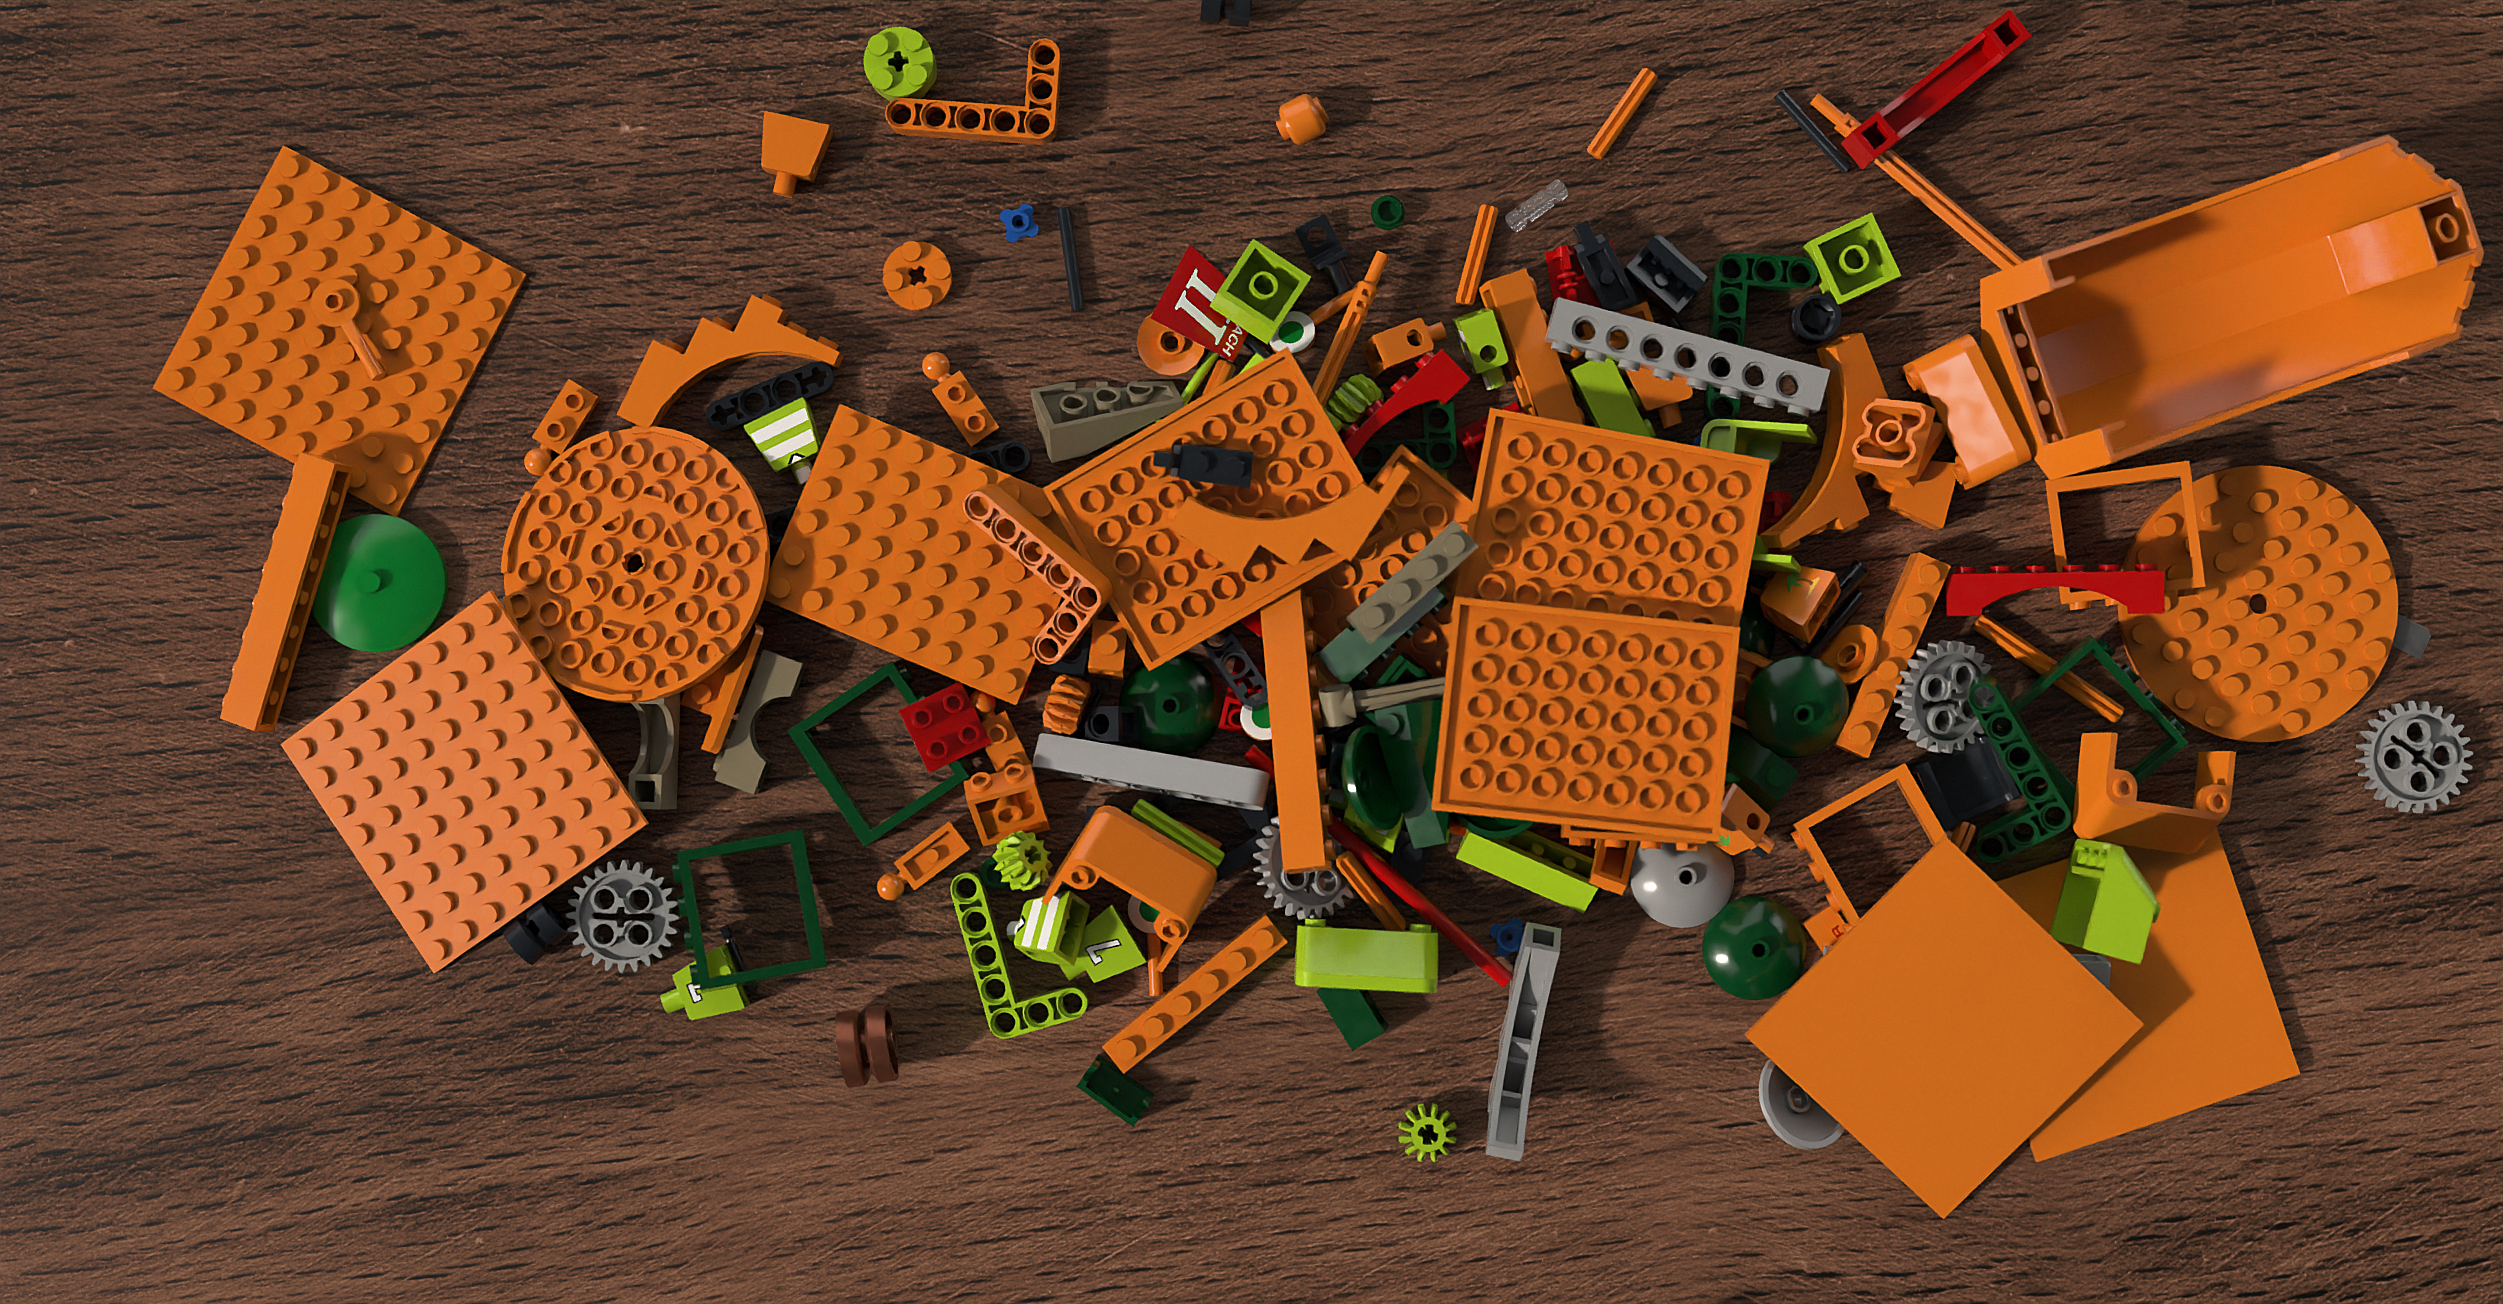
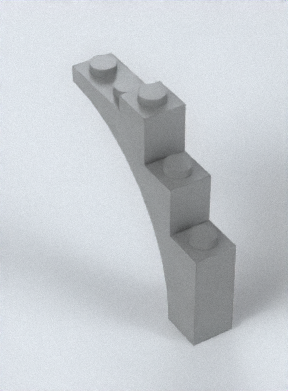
M1530 922L1526 924L1512 973L1514 976L1510 980L1509 1002L1500 1032L1498 1060L1489 1089L1487 1111L1489 1113L1485 1155L1521 1161L1536 1055L1551 984L1560 954L1561 928Z

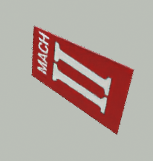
M1189 244L1150 319L1234 362L1249 333L1209 307L1226 277Z

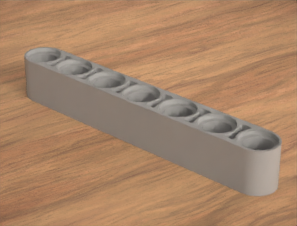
M1046 733L1039 734L1032 763L1033 770L1045 774L1250 810H1263L1270 774L1256 769Z

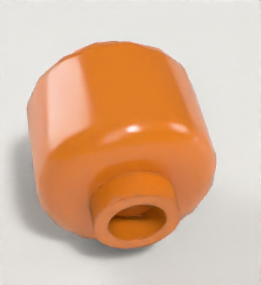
M1302 94L1280 106L1279 115L1281 119L1276 121V125L1284 140L1291 138L1296 145H1303L1325 133V123L1329 122V118L1318 97L1312 98L1308 94Z

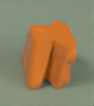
M1875 398L1863 411L1862 420L1865 427L1862 435L1855 440L1852 447L1853 455L1855 456L1852 467L1874 474L1885 485L1913 488L1946 435L1943 424L1933 422L1936 409L1918 402Z

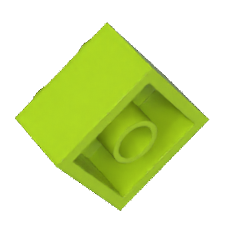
M1872 213L1815 238L1802 247L1805 257L1812 260L1817 267L1818 275L1816 281L1823 295L1829 296L1838 306L1891 283L1901 276Z
M1252 239L1209 307L1268 345L1311 276L1255 239Z

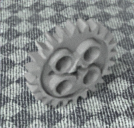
M1940 640L1939 644L1928 643L1927 650H1917L1919 660H1907L1911 670L1909 672L1900 671L1901 676L1906 680L1904 684H1896L1895 688L1902 691V696L1894 699L1895 703L1902 704V709L1898 710L1895 715L1905 718L1900 725V729L1909 731L1907 738L1917 741L1916 746L1936 753L1945 752L1950 754L1953 749L1962 751L1964 750V742L1975 743L1974 732L1984 733L1980 721L1969 704L1968 692L1972 680L1978 675L1987 674L1992 666L1991 664L1982 663L1984 654L1976 653L1974 646L1964 645L1963 642ZM1980 687L1975 691L1976 696L1982 700H1988L1989 697L1994 696V692L1988 687Z
M2405 701L2404 708L2400 703L2391 704L2392 713L2387 709H2380L2378 712L2381 721L2369 719L2368 723L2373 730L2360 732L2367 739L2366 744H2356V748L2364 751V756L2356 758L2355 762L2365 764L2366 767L2358 773V776L2370 778L2364 788H2377L2373 798L2375 800H2383L2387 797L2385 807L2394 808L2398 804L2399 812L2408 813L2410 808H2412L2414 813H2423L2424 806L2427 810L2435 811L2437 810L2436 800L2440 804L2448 805L2450 801L2447 793L2452 795L2460 794L2455 784L2457 782L2468 783V780L2461 775L2462 770H2471L2473 766L2464 763V758L2472 756L2473 752L2463 750V745L2471 739L2470 737H2459L2458 735L2463 730L2464 725H2451L2455 715L2445 714L2441 717L2443 707L2433 706L2430 709L2429 702L2420 701L2418 706H2416L2415 701ZM2411 724H2414L2418 731L2417 737L2413 741L2407 736V729ZM2392 735L2395 737L2396 741L2400 744V746L2394 744L2391 741ZM2438 746L2443 750L2444 754L2443 760L2439 764L2435 762L2433 753ZM2389 749L2395 756V761L2391 767H2387L2384 761V755ZM2408 751H2417V752L2415 753L2414 757H2415V759L2418 760L2420 763H2411V762L2413 761L2414 757H2413V755H2412L2410 752H2408ZM2427 767L2433 769L2437 773L2436 778H2434V776L2427 769ZM2415 773H2418L2421 778V785L2417 790H2414L2410 783L2411 777Z
M1279 816L1273 817L1271 819L1273 826H1267L1262 829L1267 838L1256 840V843L1263 848L1262 852L1253 854L1254 858L1261 860V865L1253 870L1257 873H1263L1264 878L1257 882V885H1267L1269 888L1264 897L1275 896L1274 908L1277 909L1286 905L1285 915L1290 916L1297 912L1299 920L1308 918V916L1319 919L1322 915L1324 917L1333 915V908L1335 910L1344 908L1343 900L1353 898L1352 892L1348 889L1353 886L1336 866V858L1348 850L1328 834V839L1334 840L1336 853L1335 860H1330L1331 870L1293 874L1294 883L1291 885L1287 879V872L1283 870ZM1319 876H1322L1325 881L1324 890L1319 885Z
M628 859L622 860L620 869H618L614 861L608 862L607 872L601 866L595 867L596 878L589 874L584 875L583 879L587 886L578 885L574 887L580 898L568 900L569 904L576 907L575 912L566 914L567 918L576 920V924L567 929L568 932H578L579 937L573 941V945L584 943L586 947L582 951L581 956L584 957L593 953L592 965L594 966L605 960V971L612 970L615 963L618 964L620 973L626 972L628 963H630L634 972L641 969V960L648 967L653 965L652 954L659 958L664 957L665 953L661 946H673L674 942L668 935L677 934L680 931L672 925V921L682 918L680 914L672 913V908L679 905L678 900L670 901L668 897L675 891V888L664 889L662 886L667 877L662 876L654 879L655 867L649 868L644 873L643 862L641 861L637 862L633 869L630 868ZM604 889L610 890L615 898L614 904L610 908L603 906L600 902V893ZM639 889L644 890L649 895L650 901L645 909L638 907L634 901L635 893ZM624 910L627 914L652 913L655 918L653 920L632 919L624 923L621 918L595 919L593 915L595 912L614 914ZM602 924H607L613 929L614 936L610 943L604 942L599 936V929ZM638 924L643 925L648 930L649 937L645 943H640L634 938V928Z

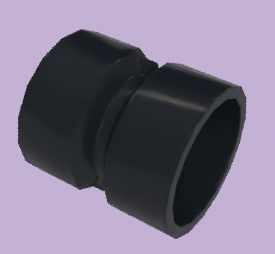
M1202 0L1200 21L1219 24L1223 19H1227L1229 25L1249 27L1252 0H1234L1235 5L1230 6L1226 5V0Z
M1821 294L1811 295L1796 305L1791 311L1788 319L1789 331L1793 338L1802 344H1819L1837 331L1842 318L1841 311L1837 303L1829 296Z
M544 899L539 900L526 911V919L518 918L503 931L507 942L514 951L531 965L548 953L549 944L556 946L571 933L567 930L569 925L565 919Z

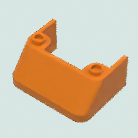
M1965 334L1898 368L1901 374L1905 373L1906 379L1914 391L1919 389L1922 394H1928L1934 409H1936V413L1958 455L1955 457L1956 465L1952 466V470L1957 481L1960 483L1957 485L1959 492L1973 488L2031 460L2029 447L1976 341L1970 334Z
M2082 733L2072 820L2073 829L2081 839L2177 854H2192L2199 850L2229 812L2236 752H2198L2193 809L2136 801L2138 787L2135 777L2126 770L2114 769L2118 733Z
M1102 806L1094 812L1061 863L1041 902L1048 905L1063 881L1077 889H1088L1101 876L1160 911L1154 922V930L1159 938L1167 942L1156 970L1163 972L1187 937L1212 892L1217 880V872L1211 863L1114 806Z

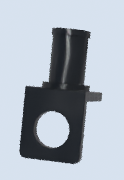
M1320 214L1295 228V233L1310 263L1318 270L1324 269L1336 295L1344 293L1355 286L1342 261V258L1349 253L1339 243L1326 215ZM1316 226L1322 227L1326 231V240L1320 246H1312L1307 240L1309 230Z

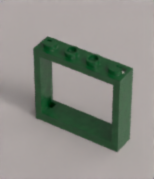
M2088 635L2011 702L2017 712H2020L2089 652H2092L2168 736L2127 770L2135 777L2138 786L2188 744L2182 736L2187 730L2173 715L2168 719L2163 716L2158 710L2163 705L2150 689L2143 693L2134 684L2140 678L2126 663L2121 667L2115 663L2111 657L2116 652L2103 638L2096 642L2091 635ZM2006 717L1995 719L2003 730L2012 726V722ZM2038 746L2068 796L2071 805L2074 807L2076 786ZM2019 747L2027 756L2030 755L2026 748Z
M894 661L889 662L787 731L864 847L871 845L963 783V781L972 777L968 771L972 768V765L968 761L967 756L948 764L954 775L873 828L809 730L888 677H890L908 705L926 698L923 692L917 695L910 683L915 680L905 665L901 664L898 666Z
M803 829L677 852L678 861L671 862L675 883L682 882L684 895L677 897L681 917L688 916L690 930L683 931L687 952L694 951L696 964L689 965L692 984L693 986L700 985L701 993L827 970ZM790 844L811 959L710 978L690 862Z

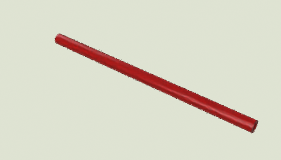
M1254 744L1244 754L1243 758L1256 770L1270 774L1269 781L1276 786L1274 761ZM1332 814V825H1327L1328 834L1346 850L1352 852L1363 865L1503 988L1510 982L1514 975Z

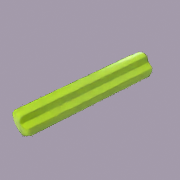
M1144 799L1138 800L1131 811L1133 816L1211 863L1215 869L1224 859V852Z

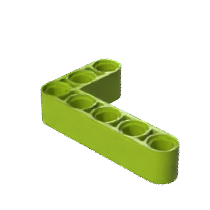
M963 872L956 876L950 886L951 895L991 1032L996 1037L1007 1039L1081 1017L1088 1008L1089 996L1086 990L1077 985L1066 986L1021 1000L1017 999L985 885L981 877L975 872ZM963 878H969L975 882L977 890L973 897H965L960 893L959 883ZM972 912H980L985 916L986 926L983 930L977 931L970 927L968 918ZM983 945L991 946L996 953L995 961L991 964L983 963L978 958V950ZM999 979L1004 983L1006 991L1003 996L994 997L988 992L987 985L990 980ZM1069 993L1079 995L1082 999V1007L1077 1011L1068 1010L1063 1003L1064 996ZM1042 1003L1047 1006L1049 1010L1048 1018L1043 1021L1035 1020L1030 1014L1031 1005ZM1005 1012L1011 1014L1015 1019L1014 1028L1011 1030L1001 1029L997 1024L999 1014Z

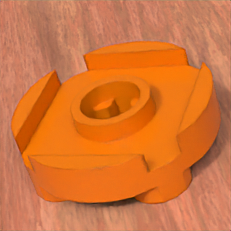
M908 241L896 248L887 258L883 269V284L891 299L900 307L909 311L927 310L939 306L949 295L953 284L952 268L945 254L936 246L927 242ZM920 267H924L923 275L927 278L924 284L918 282L916 285H912L910 283L912 277L909 275L912 269L917 271Z

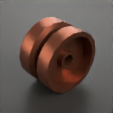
M887 1004L868 1007L864 1022L856 1009L837 1012L835 1019L839 1062L846 1086L848 1088L865 1086L870 1079L871 1070L879 1083L898 1080L897 1037Z

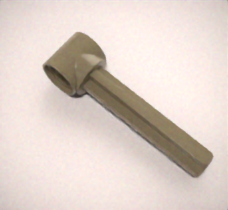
M1446 676L1352 692V687H1349L1348 684H1335L1323 687L1318 690L1324 726L1336 727L1350 724L1357 718L1356 712L1442 698Z

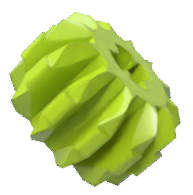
M1363 374L1354 375L1347 382H1343L1341 387L1335 391L1334 396L1328 401L1326 409L1344 424L1340 430L1345 432L1353 423L1360 427L1369 418L1365 412L1379 398L1383 401L1384 394L1371 378H1367Z
M1022 830L1016 831L1000 840L996 845L997 851L992 857L998 862L994 870L1001 872V882L1009 881L1011 890L1021 888L1022 891L1031 890L1043 883L1049 877L1048 871L1053 866L1047 859L1051 852L1045 851L1043 848L1044 840H1036L1034 832L1024 833Z
M1418 1103L1419 1115L1416 1116L1409 1109L1405 1111L1411 1123L1399 1122V1128L1408 1131V1133L1398 1136L1400 1143L1411 1142L1405 1149L1407 1155L1413 1154L1419 1149L1417 1153V1160L1419 1162H1423L1426 1152H1429L1432 1162H1436L1438 1160L1436 1150L1440 1149L1446 1156L1450 1153L1448 1147L1443 1144L1444 1142L1456 1143V1137L1446 1132L1455 1130L1457 1126L1455 1122L1444 1123L1450 1116L1448 1110H1444L1436 1116L1438 1111L1436 1103L1431 1104L1429 1113L1425 1112L1423 1103ZM1426 1124H1431L1433 1131L1436 1133L1433 1138L1429 1135L1430 1140H1423V1136L1419 1132L1421 1127L1426 1129Z

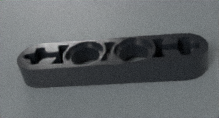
M812 362L714 401L707 408V422L712 428L721 432H728L742 427L802 397L810 400L829 392L835 385V372L826 363ZM816 369H819L822 373H828V377L824 379V386L820 387L817 383L808 384L806 387L809 389V393L804 394L803 385L797 379V376L803 374V380L807 381L815 377L814 371ZM784 381H792L796 385V395L790 400H782L778 395V387ZM757 393L762 395L764 398L763 409L757 413L749 412L745 404L746 399L751 394ZM738 400L739 409L745 415V418L740 419L738 413L732 414L727 417L728 423L725 425L720 421L714 420V417L719 414L718 408L722 407L726 411L736 409V406L733 404V401Z
M1229 626L1221 630L1227 636L1223 645L1219 647L1211 646L1207 639L1200 642L1245 709L1259 711L1268 705L1267 683ZM1239 658L1245 662V668L1240 674L1233 675L1226 670L1225 666L1230 659ZM1248 677L1249 683L1254 690L1262 689L1260 692L1261 699L1255 701L1254 698L1246 699L1248 697V690L1243 682Z

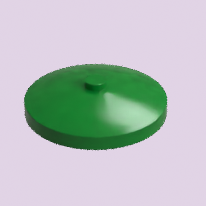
M383 514L362 515L349 519L338 525L335 529L312 605V612L321 627L331 637L352 649L384 653L408 647L420 640L432 629L444 609L448 594V573L444 558L432 538L421 528L407 520Z

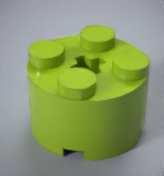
M906 27L887 28L870 38L864 53V70L874 89L889 101L896 98L921 99L924 97L931 86H933L937 77L936 59L925 38L919 32ZM899 60H904L906 64L903 65V71L898 72L895 66Z

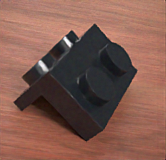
M1659 233L1647 243L1623 270L1627 279L1671 319L1679 313L1696 292L1708 281V277L1701 272L1697 265L1691 263L1670 241L1666 240Z

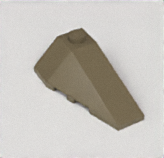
M1173 381L1130 382L1127 387H1108V382H1096L1095 388H1076V382H1063L1030 389L1042 443L1052 463L1085 456L1183 407V400Z

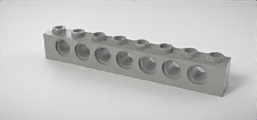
M1560 297L1554 302L1544 342L1552 344V350L1561 353L1571 354L1572 349L1585 352L1584 358L1591 361L1605 363L1606 358L1619 362V368L1628 371L1639 372L1641 367L1652 370V376L1658 379L1673 381V377L1687 380V386L1700 390H1706L1707 385L1721 389L1720 395L1733 399H1740L1741 395L1755 398L1754 404L1767 408H1774L1775 404L1788 407V413L1800 417H1808L1809 413L1814 414L1820 411L1830 373L1829 369ZM1586 323L1592 328L1593 336L1591 340L1583 341L1576 336L1575 327L1577 324ZM1619 332L1625 336L1627 341L1625 349L1616 350L1610 345L1609 336L1611 333ZM1653 341L1658 344L1660 355L1657 359H1650L1644 354L1643 345L1645 342ZM1680 350H1687L1693 355L1694 364L1691 368H1684L1679 365L1677 354ZM1714 359H1720L1726 363L1728 371L1725 377H1717L1713 374L1711 363ZM1748 368H1754L1759 371L1761 375L1759 386H1751L1747 383L1745 372ZM1782 377L1790 378L1794 382L1795 391L1790 396L1783 394L1779 389V381Z

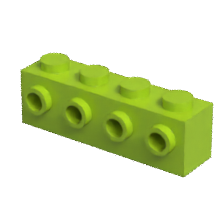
M1467 829L1456 856L1461 861L1584 914L1599 888L1589 883L1594 859L1528 830L1513 837L1495 839L1477 835Z

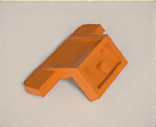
M756 622L753 623L738 650L714 673L684 692L681 705L706 713L712 717L701 747L702 750L717 754L722 747L763 636V627Z

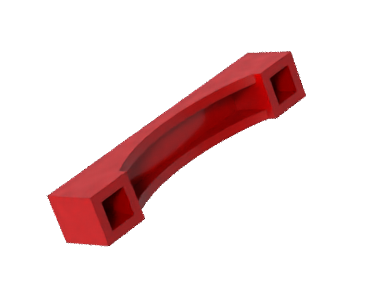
M2009 9L1927 76L1853 130L1841 142V145L1862 170L2020 48L2032 35Z
M1440 349L1436 354L1429 350L1415 364L1419 370L1410 379L1404 374L1390 388L1394 394L1385 403L1379 398L1365 412L1369 418L1360 427L1353 423L1340 436L1353 460L1366 441L1393 417L1414 406L1438 400L1441 405H1444L1470 380L1466 373L1443 349Z
M2135 564V571L2121 572L2120 565H2098L2099 572H2084V565H2062V572L2048 573V566H2026V573H2012V566H1990V573L1976 574V567H1955V574H1947L1946 577L1947 616L1985 615L1986 607L2006 596L2042 587H2072L2093 591L2127 606V614H2165V571H2157V564Z

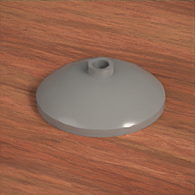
M1707 841V844H1698L1697 851L1676 850V843H1662V849H1642L1639 845L1630 870V884L1639 906L1651 918L1667 926L1688 928L1711 920L1726 905L1733 890L1734 867L1730 854L1710 841ZM1684 870H1688L1691 873V880L1688 883H1682L1679 879L1680 873Z
M1770 1058L1768 1059L1759 1080V1100L1764 1117L1771 1129L1783 1141L1800 1149L1814 1150L1835 1142L1842 1135L1845 1128Z

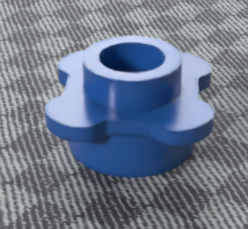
M1022 204L1019 209L1012 211L1005 209L1001 212L1000 220L1005 223L1007 229L1005 237L1009 242L1015 243L1019 239L1028 236L1035 237L1038 234L1039 227L1033 221V208L1029 204ZM1021 220L1023 224L1022 226H1017L1016 222Z
M1513 917L1508 923L1503 925L1494 924L1490 928V935L1495 938L1498 945L1496 952L1502 957H1507L1510 952L1517 951L1520 948L1524 933L1522 931L1523 922L1519 918ZM1512 934L1513 939L1507 940L1506 936Z

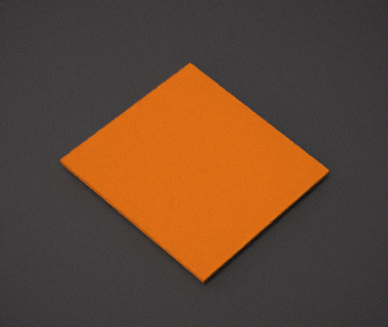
M283 145L157 378L153 389L294 464L298 460L299 453L304 452L354 467L347 492L394 517H398L524 283L527 274ZM329 279H342L352 284L359 292L361 309L354 321L385 373L382 378L375 381L371 379L342 327L333 328L326 326L314 316L311 309V298L314 290L322 282Z
M493 590L488 591L280 744L434 974L649 824Z
M2217 827L2199 850L2192 854H2177L2117 845L2123 847L2156 894V901L2161 904L2157 921L2151 923L2141 964L2059 942L2070 954L2103 955L2111 963L2109 991L2145 1025L2028 1137L2035 1162H2040L2300 1075ZM2070 857L1995 881V883L2050 933Z
M1944 835L1745 1033V1036L1944 1219L2145 1024Z

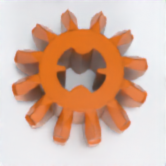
M1062 674L1057 677L1044 706L1045 710L1042 715L1044 726L1060 734L1071 735L1077 731L1085 714V707L1089 703L1088 700L1091 695L1090 684L1074 675Z

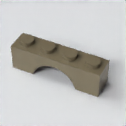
M1454 520L1347 616L1346 619L1370 645L1478 548V545Z
M763 649L761 655H755L749 672L754 676L749 688L744 686L737 704V706L742 708L737 720H731L725 736L726 739H729L725 753L720 751L714 763L713 771L717 772L715 781L753 795L760 793L771 761L762 753L757 744L755 735L757 719L762 710L771 702L784 697L796 696L807 664Z
M681 692L662 699L632 703L640 719L641 746L636 765L629 773L628 793L639 809H677Z

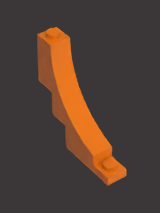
M1397 462L1394 468L1387 465L1376 482L1381 485L1379 491L1362 481L1348 493L1329 504L1301 514L1278 518H1257L1224 512L1206 505L1189 495L1185 502L1178 498L1167 517L1172 519V522L1168 528L1239 574L1259 545L1296 568L1315 538L1349 561H1352L1409 474L1410 469Z

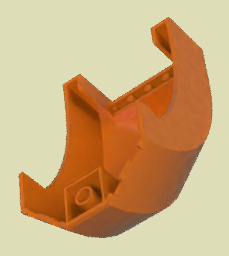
M2390 135L2335 152L2220 195L2038 256L1980 279L1981 353L2029 447L2031 456L2050 481L2116 462L2269 404L2373 368L2416 356L2458 340L2463 328L2459 324L2461 314L2464 309L2469 307L2475 283L2471 281L2475 267L2481 265L2484 251L2461 185L2451 178L2447 180L2441 178L2434 173L2435 167L2417 154L2409 155L2398 147L2399 142Z

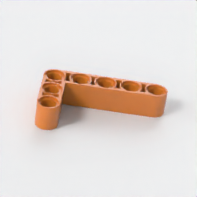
M1046 38L1039 39L1031 45L1028 54L1025 106L896 98L886 106V120L892 130L901 135L1035 145L1048 144L1055 138L1057 132L1062 68L1059 48L1056 43ZM1045 50L1055 54L1054 60L1048 65H1042L1036 61L1037 55ZM1045 84L1052 88L1051 95L1046 99L1041 100L1034 96V90L1039 85ZM901 109L911 111V118L905 124L894 122L896 112ZM940 111L946 114V119L942 125L934 127L928 124L929 116L932 113ZM969 114H976L981 119L979 125L974 129L963 127V119ZM1009 116L1015 119L1014 127L1011 130L1004 132L997 129V123L1002 117ZM1037 119H1045L1050 123L1049 129L1043 134H1037L1031 130L1033 122Z
M993 484L983 485L965 497L963 509L966 516L1065 599L1033 643L1035 657L1044 664H1054L1072 651L1110 601L1113 595V586L1105 575L1000 487ZM980 496L987 500L989 510L981 505ZM1007 519L1015 524L1016 532L1009 529ZM1034 542L1040 544L1043 555L1037 553L1034 548ZM1061 564L1069 569L1070 577L1062 573ZM1087 587L1092 588L1096 592L1097 600L1089 596ZM1068 613L1076 617L1078 626L1071 623ZM1049 639L1057 643L1058 651L1050 646Z

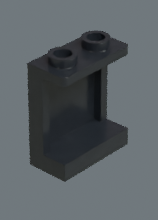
M1987 734L1975 738V743L1973 744L1964 743V750L1962 751L1953 749L1950 754L1943 752L1909 767L1914 780L1944 831L1957 826L1959 822L2000 804L2020 798L2018 785Z

